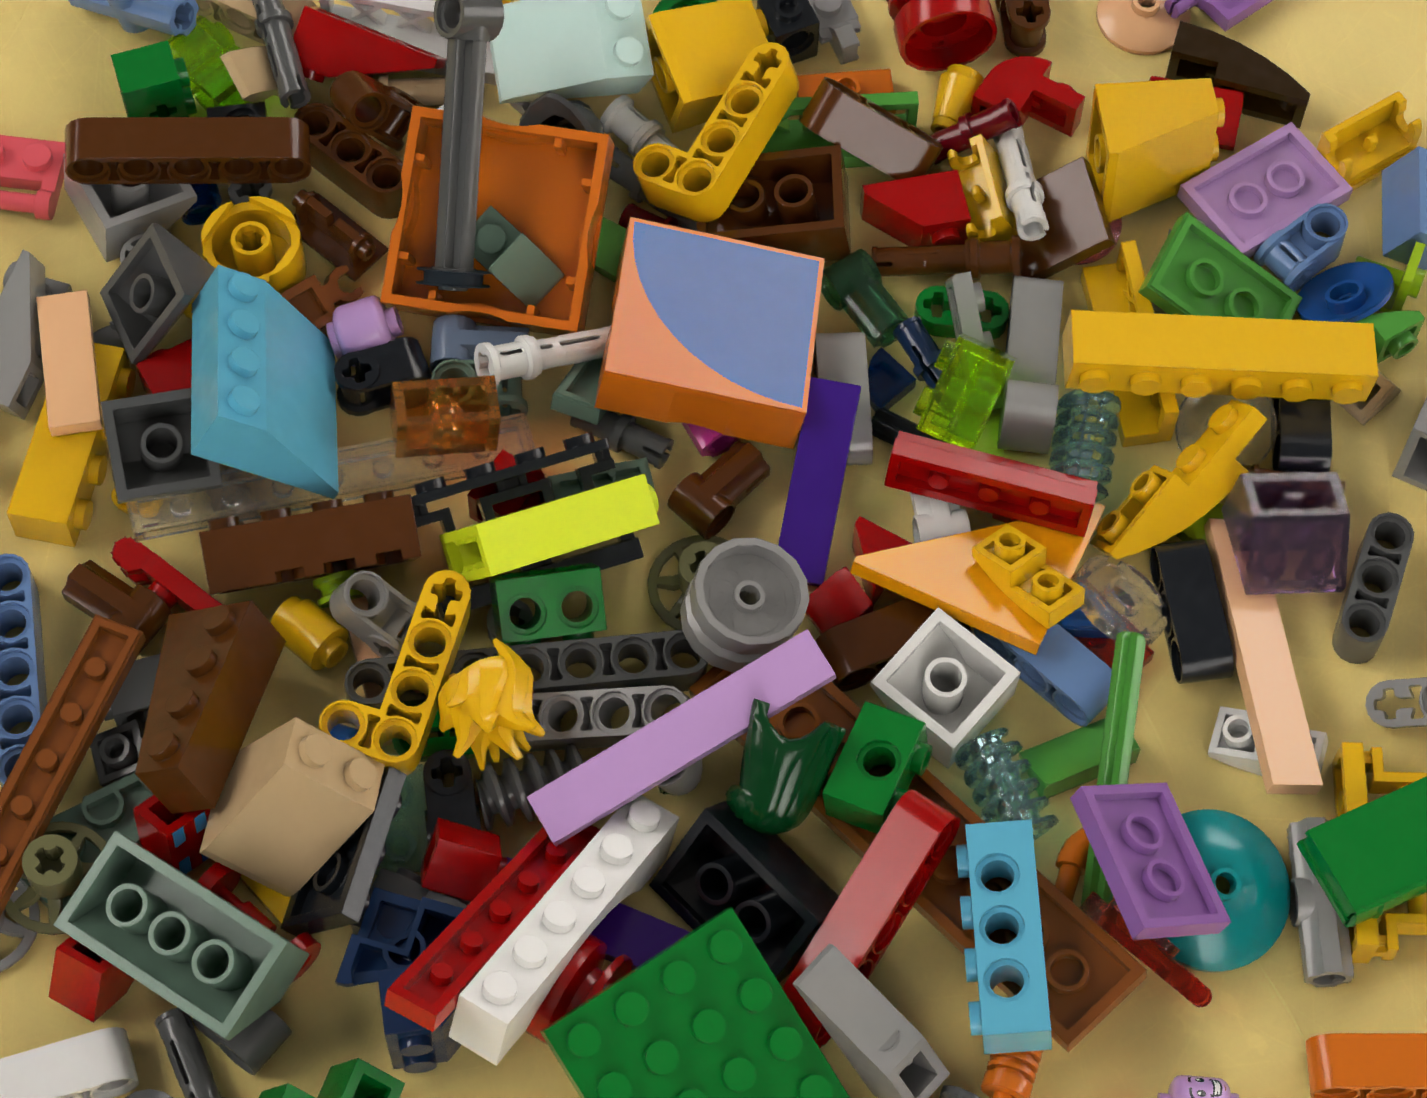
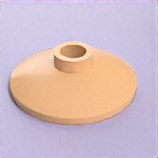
M1099 0L1096 12L1098 26L1106 39L1117 48L1137 55H1156L1171 50L1180 21L1190 24L1191 15L1189 9L1178 18H1172V12L1168 14L1164 6L1167 0Z

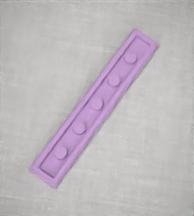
M806 629L526 798L551 841L557 846L748 732L750 711L754 698L770 703L767 713L769 719L836 679V674L809 630Z

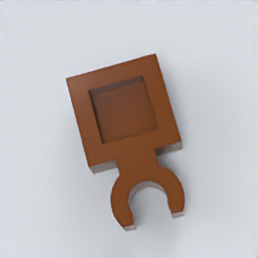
M342 265L335 268L325 278L323 286L313 274L284 291L281 295L321 330L326 327L327 323L332 322L333 312L336 309L334 305L341 306L356 301L364 291L359 287L353 292L346 293L339 288L338 279L350 270L347 265Z

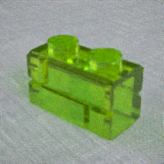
M963 333L959 335L956 343L946 340L934 365L935 368L942 370L940 378L934 389L928 386L924 387L913 413L921 416L916 428L946 443L975 450L1017 358Z

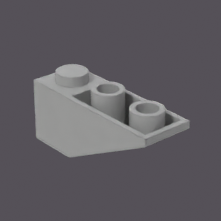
M22 250L18 260L8 267L3 279L4 288L0 294V409L25 420L44 381L36 297L46 296L45 266L30 252Z
M828 944L792 983L875 1097L929 1098L950 1075L925 1037L834 945Z

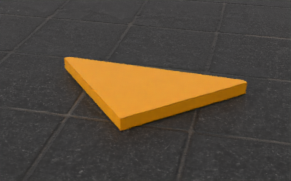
M1100 503L1094 505L1085 537L1023 521H1014L859 555L853 561L850 573L933 610L939 607L957 621L1036 655L1048 629L1019 608L997 587L973 558L972 547L1006 524H1010L1047 548L1046 564L1072 580L1106 506Z

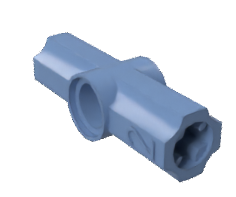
M68 0L72 6L118 19L123 30L128 33H139L147 29H153L173 36L178 34L188 36L197 25L196 16L199 7L196 0Z

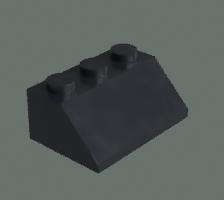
M726 801L703 810L649 884L693 930L725 909L733 908L779 983L794 970L839 897L777 834L759 833L744 824L743 819L735 816V813L731 811Z

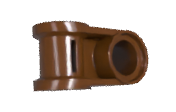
M995 0L997 11L1000 14L1006 49L1018 57H1034L1040 54L1046 45L1045 27L1048 25L1051 16L1049 0Z
M347 71L339 75L330 88L332 104L356 129L373 136L397 151H401L405 144L402 139L409 129L412 106L424 107L419 101L404 91L393 86L389 87L359 71Z

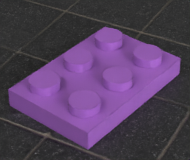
M1167 782L1081 786L1071 796V802L1133 940L1219 934L1231 923Z

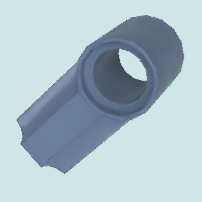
M462 315L440 316L433 322L429 369L432 373L436 366L445 360H474V351L478 343L490 342L494 346L514 342L517 336H530L529 328L477 326L472 319Z

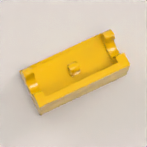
M1400 91L1330 128L1321 135L1317 150L1347 181L1353 190L1382 175V170L1417 148L1422 132V123L1419 118L1409 124L1406 123L1403 113L1406 110L1407 100Z
M979 134L969 138L973 152L972 155L960 157L953 149L947 152L950 167L953 170H958L971 216V223H968L965 228L967 237L970 239V237L978 236L980 241L1010 240L1012 235H1018L1015 216L1007 207L1004 194L1007 185L1004 180L999 155L983 135Z

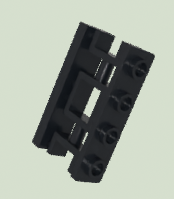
M589 432L563 440L565 451L546 456L542 446L513 455L516 465L496 471L494 461L465 469L466 480L447 486L444 476L415 484L414 488L417 495L411 496L416 527L440 521L443 533L456 530L449 507L428 513L426 503L494 483L496 493L476 499L483 521L496 518L492 505L539 491L542 504L553 501L555 497L549 477L528 483L525 473L591 453L594 464L577 468L575 472L581 492L593 489L595 486L591 475L616 468L609 452L611 447L608 438L595 441L593 433ZM634 532L617 537L618 542L553 562L549 558L520 567L519 569L520 572L593 563L599 566L600 570H604L643 558L644 555L639 538L635 537ZM489 581L470 587L471 610L492 604ZM446 596L443 603H438V609L442 618H445L448 603L451 600H455L454 597Z

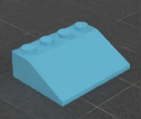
M219 264L192 303L191 455L334 499L339 493L336 384L334 374L335 354L329 338L265 280Z

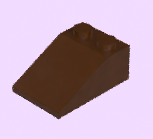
M841 144L761 153L727 210L714 221L705 223L696 221L697 231L825 258L824 262L851 259L848 176Z

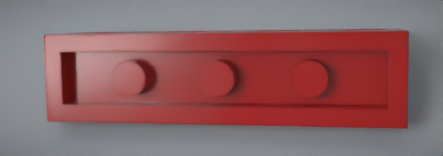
M899 431L897 438H895L884 486L1081 537H1085L1098 492L1096 490L1097 481Z

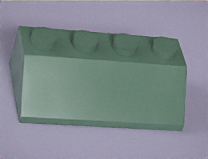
M117 831L113 833L53 924L228 1041L280 1002L310 955Z

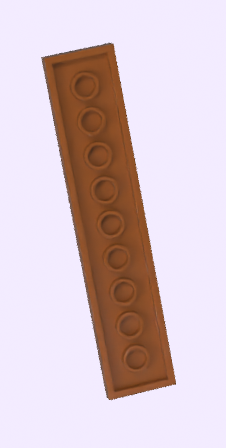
M713 666L688 688L691 698L734 672ZM829 682L769 718V722L780 735L788 739L801 738L821 723H824V721L847 729L811 811L856 854L863 858L877 834L826 815L822 792L861 711V708L836 685ZM747 732L735 739L743 747ZM878 765L870 769L868 773L872 776L882 777L891 773L893 768L887 765ZM926 769L922 776L914 775L908 791L915 789L960 818V827L951 846L913 907L964 954V949L975 948L974 929L963 930L960 896H971L969 877L958 878L956 845L967 844L965 824L986 822ZM1036 869L1052 1038L1069 1053L1147 978V969ZM996 877L987 881L984 886L992 891H1003L1009 888L1012 883L1005 878ZM998 929L992 932L988 938L995 943L1006 944L1013 941L1017 935L1008 929ZM1011 981L997 984L1008 997L1017 995L1022 989L1018 984Z

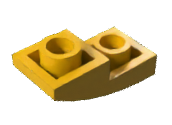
M1006 524L972 547V556L982 570L1008 598L1037 622L1050 629L1084 605L1085 588L1046 564L1047 548L1010 524Z

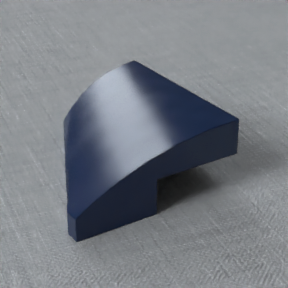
M374 887L358 935H351L335 980L336 984L343 987H352L379 982L378 970L410 966L464 908L423 896L421 900Z

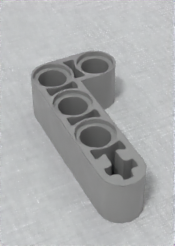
M1014 276L1009 306L1003 373L1004 391L1002 407L1000 408L997 449L1048 454L1058 403L1059 385H1056L1064 281Z
M667 685L533 693V714L537 722L544 729L545 735L538 737L525 731L523 732L531 746L529 752L545 751L551 748L553 750H565L566 745L574 744L577 749L611 747L661 717L666 708L671 704H683L691 698L674 686ZM628 706L629 717L626 723L620 728L612 729L611 719L615 711L620 707ZM577 709L578 718L574 727L568 731L561 732L560 724L563 716L568 711ZM702 759L657 786L670 795L680 796L688 794L696 788L701 780Z

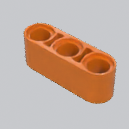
M1331 1033L1316 1035L1306 1040L1311 1098H1427V1033Z

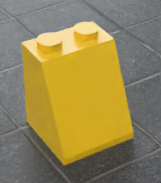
M721 0L655 12L647 16L645 25L654 76L650 80L672 134L707 122L748 54L760 44L768 43L766 38L769 35L767 20L760 8L754 9L751 0Z
M1211 78L1095 84L1086 157L1087 161L1090 162L1108 222L1177 195L1181 184L1208 170L1211 162L1218 161L1219 141L1216 129L1217 127L1224 126L1225 106L1222 97L1216 98Z

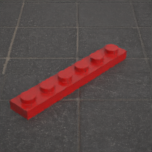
M591 825L555 846L544 827H542L387 989L384 1006L434 1032L456 1008L459 994L600 829Z

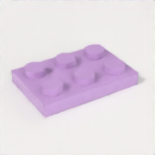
M1290 122L1181 184L1177 197L1197 219L1202 220L1209 229L1250 258L1255 255L1266 239L1278 230L1287 227L1311 207L1322 203L1339 206L1348 201L1353 188L1303 133Z

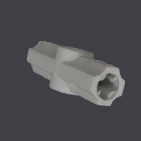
M1308 817L1301 821L1290 823L1287 828L1289 859L1292 870L1289 915L1292 925L1298 927L1304 983L1312 984L1315 987H1335L1342 983L1351 982L1354 977L1349 929L1343 925L1296 845L1298 841L1307 837L1305 834L1307 830L1329 821L1325 817Z

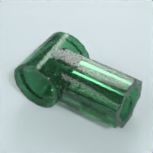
M858 249L823 269L821 286L823 296L835 310L841 311L844 309L861 332H865V337L874 348L878 346L885 348L897 341L893 336V331L900 323L907 320L908 316L882 285L880 271L866 251Z

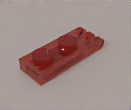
M1093 891L1079 907L1099 927L1193 1005L1205 1007L1211 1002V990L1174 958L1180 949L1168 938L1132 939L1114 898L1108 903Z

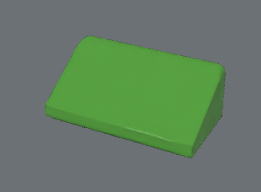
M1105 718L1019 753L1018 756L1041 801L1098 778ZM1134 738L1130 765L1136 763L1141 750Z

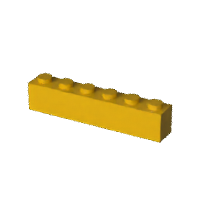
M1071 310L1062 335L1065 388L1081 389L1087 393H1101L1111 390L1132 391L1134 394L1142 396L1155 393H1180L1191 398H1199L1206 395H1226L1240 400L1271 397L1283 398L1289 402L1317 399L1333 400L1339 404H1353L1358 401L1366 402L1379 377L1374 323Z

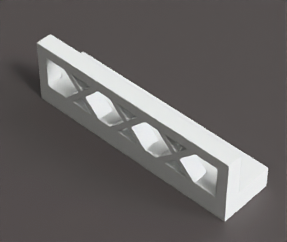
M319 0L320 8L447 59L448 39L442 37L438 33L435 23L427 18H434L433 12L436 0H340L346 1L354 7L334 4V0ZM381 8L394 10L400 16L387 14ZM487 42L484 83L497 85L490 42ZM446 63L444 68L418 71L446 76Z

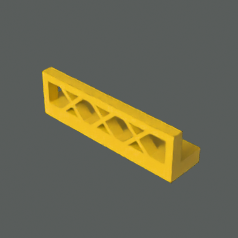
M1136 240L1121 242L1116 263L1082 267L1080 279L1089 311L1154 313L1152 302L1138 292L1145 280V275ZM1108 390L1122 447L1171 441L1180 413L1175 393H1155L1142 396L1134 394L1132 391Z

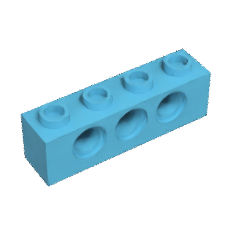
M1032 819L965 824L967 844L956 845L958 878H970L971 896H960L963 930L974 929L975 948L964 949L967 982H978L980 1000L968 1002L971 1036L982 1035L984 1054L1052 1050L1051 1021ZM996 877L1005 878L1012 883L1009 888L1003 891H992L984 885L987 881ZM998 929H1008L1017 935L1013 941L1006 944H998L988 938L992 932ZM1011 981L1018 984L1022 989L1015 996L1001 997L993 992V988L1001 982Z

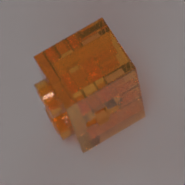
M495 375L392 382L390 421L395 458L497 451L501 415Z

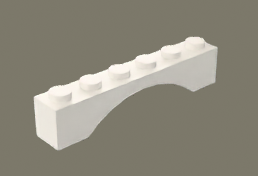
M642 795L617 809L459 994L448 1037L497 1066L525 1032L556 980L592 931L622 900L632 893L640 891L667 859L679 817Z

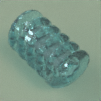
M1074 390L1064 394L1058 400L1056 411L1058 416L1055 419V434L1053 435L1051 445L1053 451L1050 455L1049 466L1051 470L1097 481L1096 490L1098 492L1095 501L1097 502L1109 496L1107 489L1103 486L1110 483L1112 479V471L1109 466L1113 465L1115 455L1111 449L1116 446L1117 436L1114 431L1118 429L1119 418L1116 414L1120 412L1122 402L1119 397L1107 391L1087 393L1082 390Z
M1004 727L994 729L969 740L959 748L955 755V763L961 770H965L963 780L969 788L974 789L972 795L974 803L979 807H984L981 812L984 822L1032 819L1034 840L1057 825L1059 820L1056 815L1039 816L1038 813L1046 808L1050 801L1046 796L1030 797V794L1039 788L1041 783L1036 777L1021 779L1020 776L1026 773L1032 765L1028 759L1012 760L1022 750L1023 746L1018 740L1003 742V739L1008 735V729Z

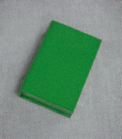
M1427 776L1307 830L1305 833L1307 837L1296 844L1346 928L1353 927L1370 918H1379L1383 912L1427 892Z

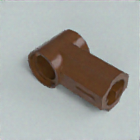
M738 441L701 475L698 472H694L684 478L670 495L667 503L668 508L704 539H710L727 525L735 512L736 506L770 475V466L764 460L762 453L751 443Z
M88 560L83 564L79 563L68 575L66 585L62 590V595L67 602L91 618H94L95 614L143 631L146 641L139 654L165 625L169 615L172 614L170 607L150 589L141 585H136L132 588L92 560Z

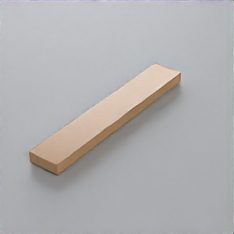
M1209 518L1204 525L1206 542L1266 794L1316 795L1323 786L1257 520Z

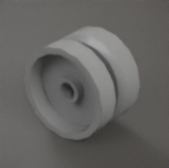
M733 538L715 546L700 562L681 605L682 632L693 651L710 665L729 672H736L793 638L794 633L804 620L809 603L807 579L796 559L779 545L759 538Z

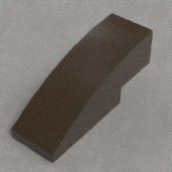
M1180 21L1165 78L1174 80L1211 78L1213 87L1244 93L1241 114L1284 125L1292 122L1300 129L1310 93L1292 76L1266 57L1235 40L1209 29Z

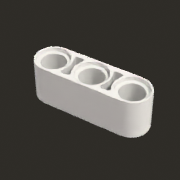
M119 1027L96 1030L0 1059V1098H115L134 1090L139 1085L127 1031Z

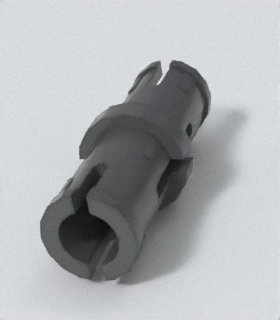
M607 411L598 425L571 416L570 426L579 428L587 433L592 432L593 436L600 439L608 438L611 447L609 449L617 453L624 450L638 458L647 457L648 463L654 465L657 469H661L670 454L665 452L666 449L671 451L673 448L674 440L665 438L637 424L636 417L631 415H619L615 412Z

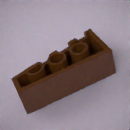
M393 490L362 495L364 502L343 506L342 499L321 501L311 504L312 512L292 515L291 507L260 512L261 521L241 525L239 516L208 521L209 530L199 532L209 595L317 578L341 571L363 570L414 561L422 555L411 494L394 497Z

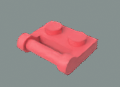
M0 135V187L37 191L36 194L0 190V210L33 213L36 219H53L64 180L63 154H65V142Z

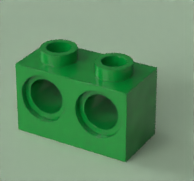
M593 563L500 574L489 577L496 638L504 644L510 643V646L542 643L543 638L562 636V641L594 638L593 632L607 630L600 567ZM573 591H582L587 600L584 612L575 618L565 617L562 612L563 599ZM521 598L532 599L535 605L533 618L523 625L513 624L509 616L512 604Z

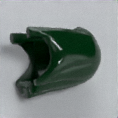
M754 698L741 762L739 786L731 785L729 790H727L725 794L727 797L726 802L731 811L735 813V816L743 819L744 824L759 833L780 834L798 827L809 815L824 785L847 729L824 721V723H821L807 735L801 738L788 739L780 735L769 722L767 713L770 703Z

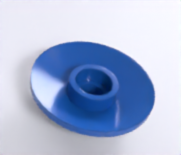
M1372 262L1347 263L1325 270L1308 281L1299 291L1298 295L1302 297V300L1297 308L1298 314L1303 320L1356 322L1364 319L1383 307L1392 296L1394 291L1392 274L1384 266Z

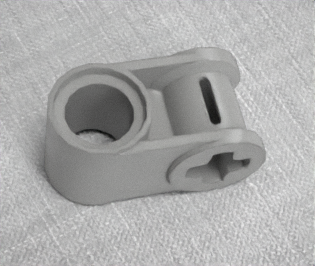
M360 571L354 573L333 591L330 597L329 608L333 618L339 624L365 642L380 658L399 656L417 603L406 598L376 573ZM350 589L358 590L366 596L368 610H361L352 603Z

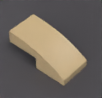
M266 46L237 49L220 56L243 100L256 103L262 102L272 95L279 96Z

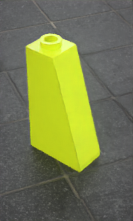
M644 473L440 534L439 538L449 570L460 573L470 582L492 577L660 524L657 515L659 503L656 492L648 484Z

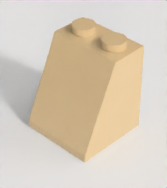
M295 717L239 750L215 808L210 810L199 853L286 897H291L311 879L374 812L385 765Z

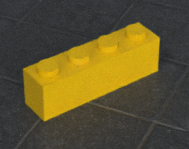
M94 343L100 403L102 401L131 397L135 386L136 373L134 369L130 368L125 348ZM45 398L7 510V516L17 537L70 547L76 546L80 531H86L91 523L93 514L91 497L95 485L101 486L107 472V457L105 456L107 443L104 426L100 430L52 437L48 426Z

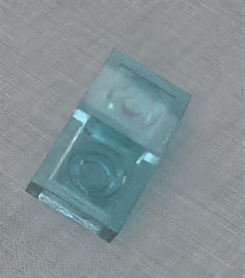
M418 764L415 771L406 776L401 791L402 805L397 815L392 819L385 840L386 854L381 864L376 868L375 875H378L381 868L395 873L398 868L421 872L420 865L428 846L425 810L427 808L423 764Z

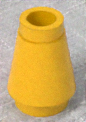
M952 64L948 66L946 72L939 76L933 121L930 127L933 133L957 123L960 115L971 112L973 95L984 80L977 70L962 64Z

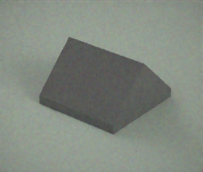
M155 223L149 226L100 291L130 362L135 365L145 360L163 340L215 270L213 266L164 227Z

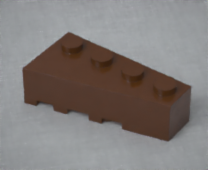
M252 600L171 614L168 617L135 775L171 814L215 808L286 643L285 639Z

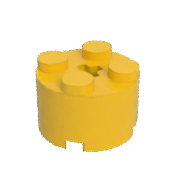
M262 196L248 197V202L233 205V202L230 201L219 206L207 218L201 232L202 254L206 262L214 268L219 264L263 279L280 294L305 279L307 268L301 233L292 212L286 206L276 200Z

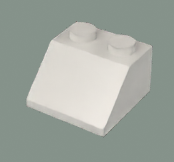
M938 607L871 681L870 686L887 709L926 723L927 741L933 747L931 756L949 769L1014 695L1021 672Z

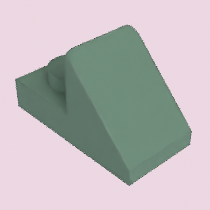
M492 206L476 221L474 258L525 306L527 304L537 306L565 274L523 233H520Z

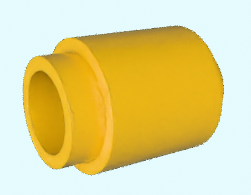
M292 596L279 606L271 619V624L286 641L284 646L315 671L321 670L324 667L332 668L336 666L348 651V644L346 643L348 630L311 599L303 600L299 596Z

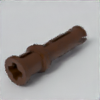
M1012 235L1010 240L980 241L978 236L970 237V239H965V244L872 247L873 278L881 276L960 274L970 271L972 280H980L982 275L1011 274L1013 279L1014 276H1022L1021 238L1019 235Z

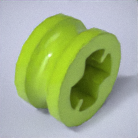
M358 571L336 572L312 581L314 589H318L321 592V598L317 600L318 606L328 608L333 591ZM350 589L351 600L364 597L362 592Z

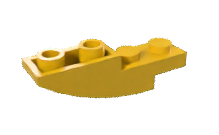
M1231 399L1228 404L1219 407L1210 417L1209 427L1196 443L1189 445L1180 453L1176 460V467L1172 472L1153 465L1150 470L1143 472L1134 480L1130 487V494L1117 510L1108 513L1102 519L1097 529L1098 533L1091 540L1090 544L1095 549L1117 560L1156 546L1191 526L1224 499L1249 472L1236 458L1268 419L1254 406L1235 399Z

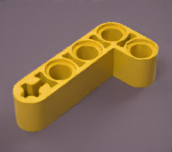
M773 42L763 43L755 47L748 54L688 152L660 143L649 144L640 149L634 157L633 170L649 203L698 222H710L722 216L798 93L799 81L789 53L784 46Z
M442 570L435 572L426 580L380 709L349 700L332 702L324 708L320 715L319 730L331 735L332 728L337 724L351 723L358 728L357 734L351 739L340 741L384 764L385 767H394L407 776L415 771L420 763L439 708L438 695L451 673L470 618L471 589L463 575L452 570ZM446 596H452L455 600H451L448 603L445 612V622L439 620L438 603H443ZM429 641L436 642L444 648L442 653L431 658L420 655L416 649L422 643ZM409 690H419L427 696L425 702L414 707L403 704L399 698L404 692ZM394 738L403 739L410 745L409 750L399 756H390L381 748L384 743Z

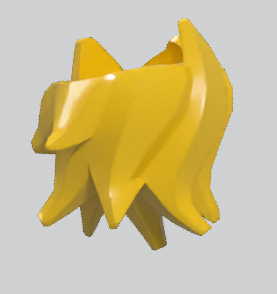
M494 638L492 642L499 656L480 659L459 673H452L447 677V682L442 686L438 695L439 729L441 732H445L454 727L457 741L452 755L458 759L471 747L481 771H484L486 767L488 749L494 763L499 762L500 759L499 747L514 759L519 760L523 757L519 747L525 752H529L531 748L523 731L538 737L545 735L544 729L535 719L532 710L534 678L531 669L515 651L497 638Z

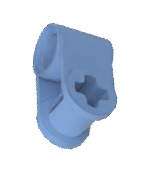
M1328 203L1317 204L1311 207L1287 227L1278 230L1266 239L1256 251L1254 262L1259 266L1266 265L1294 292L1300 290L1314 275L1338 258L1348 228L1346 214L1336 205ZM1314 232H1323L1330 237H1322Z

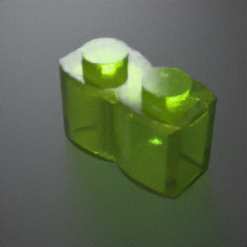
M200 15L196 18V27L188 36L178 34L168 39L173 58L183 57L191 83L192 94L206 111L208 107L251 103L242 99L220 56L229 51L241 49L235 45L233 36L222 23L217 21L213 24Z

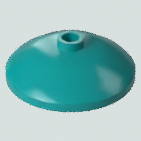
M1211 809L1183 813L1181 815L1231 923L1219 934L1153 938L1149 940L1169 959L1190 969L1203 972H1225L1238 969L1264 955L1274 945L1285 927L1291 900L1290 882L1285 863L1276 846L1265 833L1253 823L1238 815ZM1217 876H1223L1228 880L1230 885L1228 894H1223L1217 889L1215 884Z

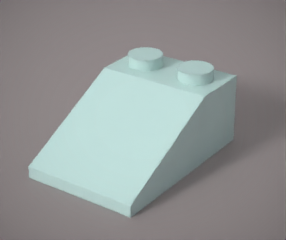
M520 0L503 4V27L499 35L490 41L500 104L534 101L547 92L561 95L565 99L636 94L654 76L641 0Z

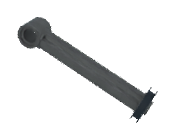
M436 0L433 12L434 23L438 33L445 37V39H448L435 266L417 267L418 270L424 271V280L416 281V283L438 286L439 290L468 291V288H490L489 285L483 284V276L491 274V272L474 268L486 49L487 42L494 40L503 27L504 6L502 0Z

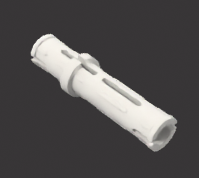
M1021 125L1019 128L1011 129L993 139L998 150L1004 180L1007 185L1004 194L1006 204L1015 216L1018 235L1023 240L1035 241L1046 235L1044 230H1049V224L1042 206L1045 199L1043 187L1035 179Z

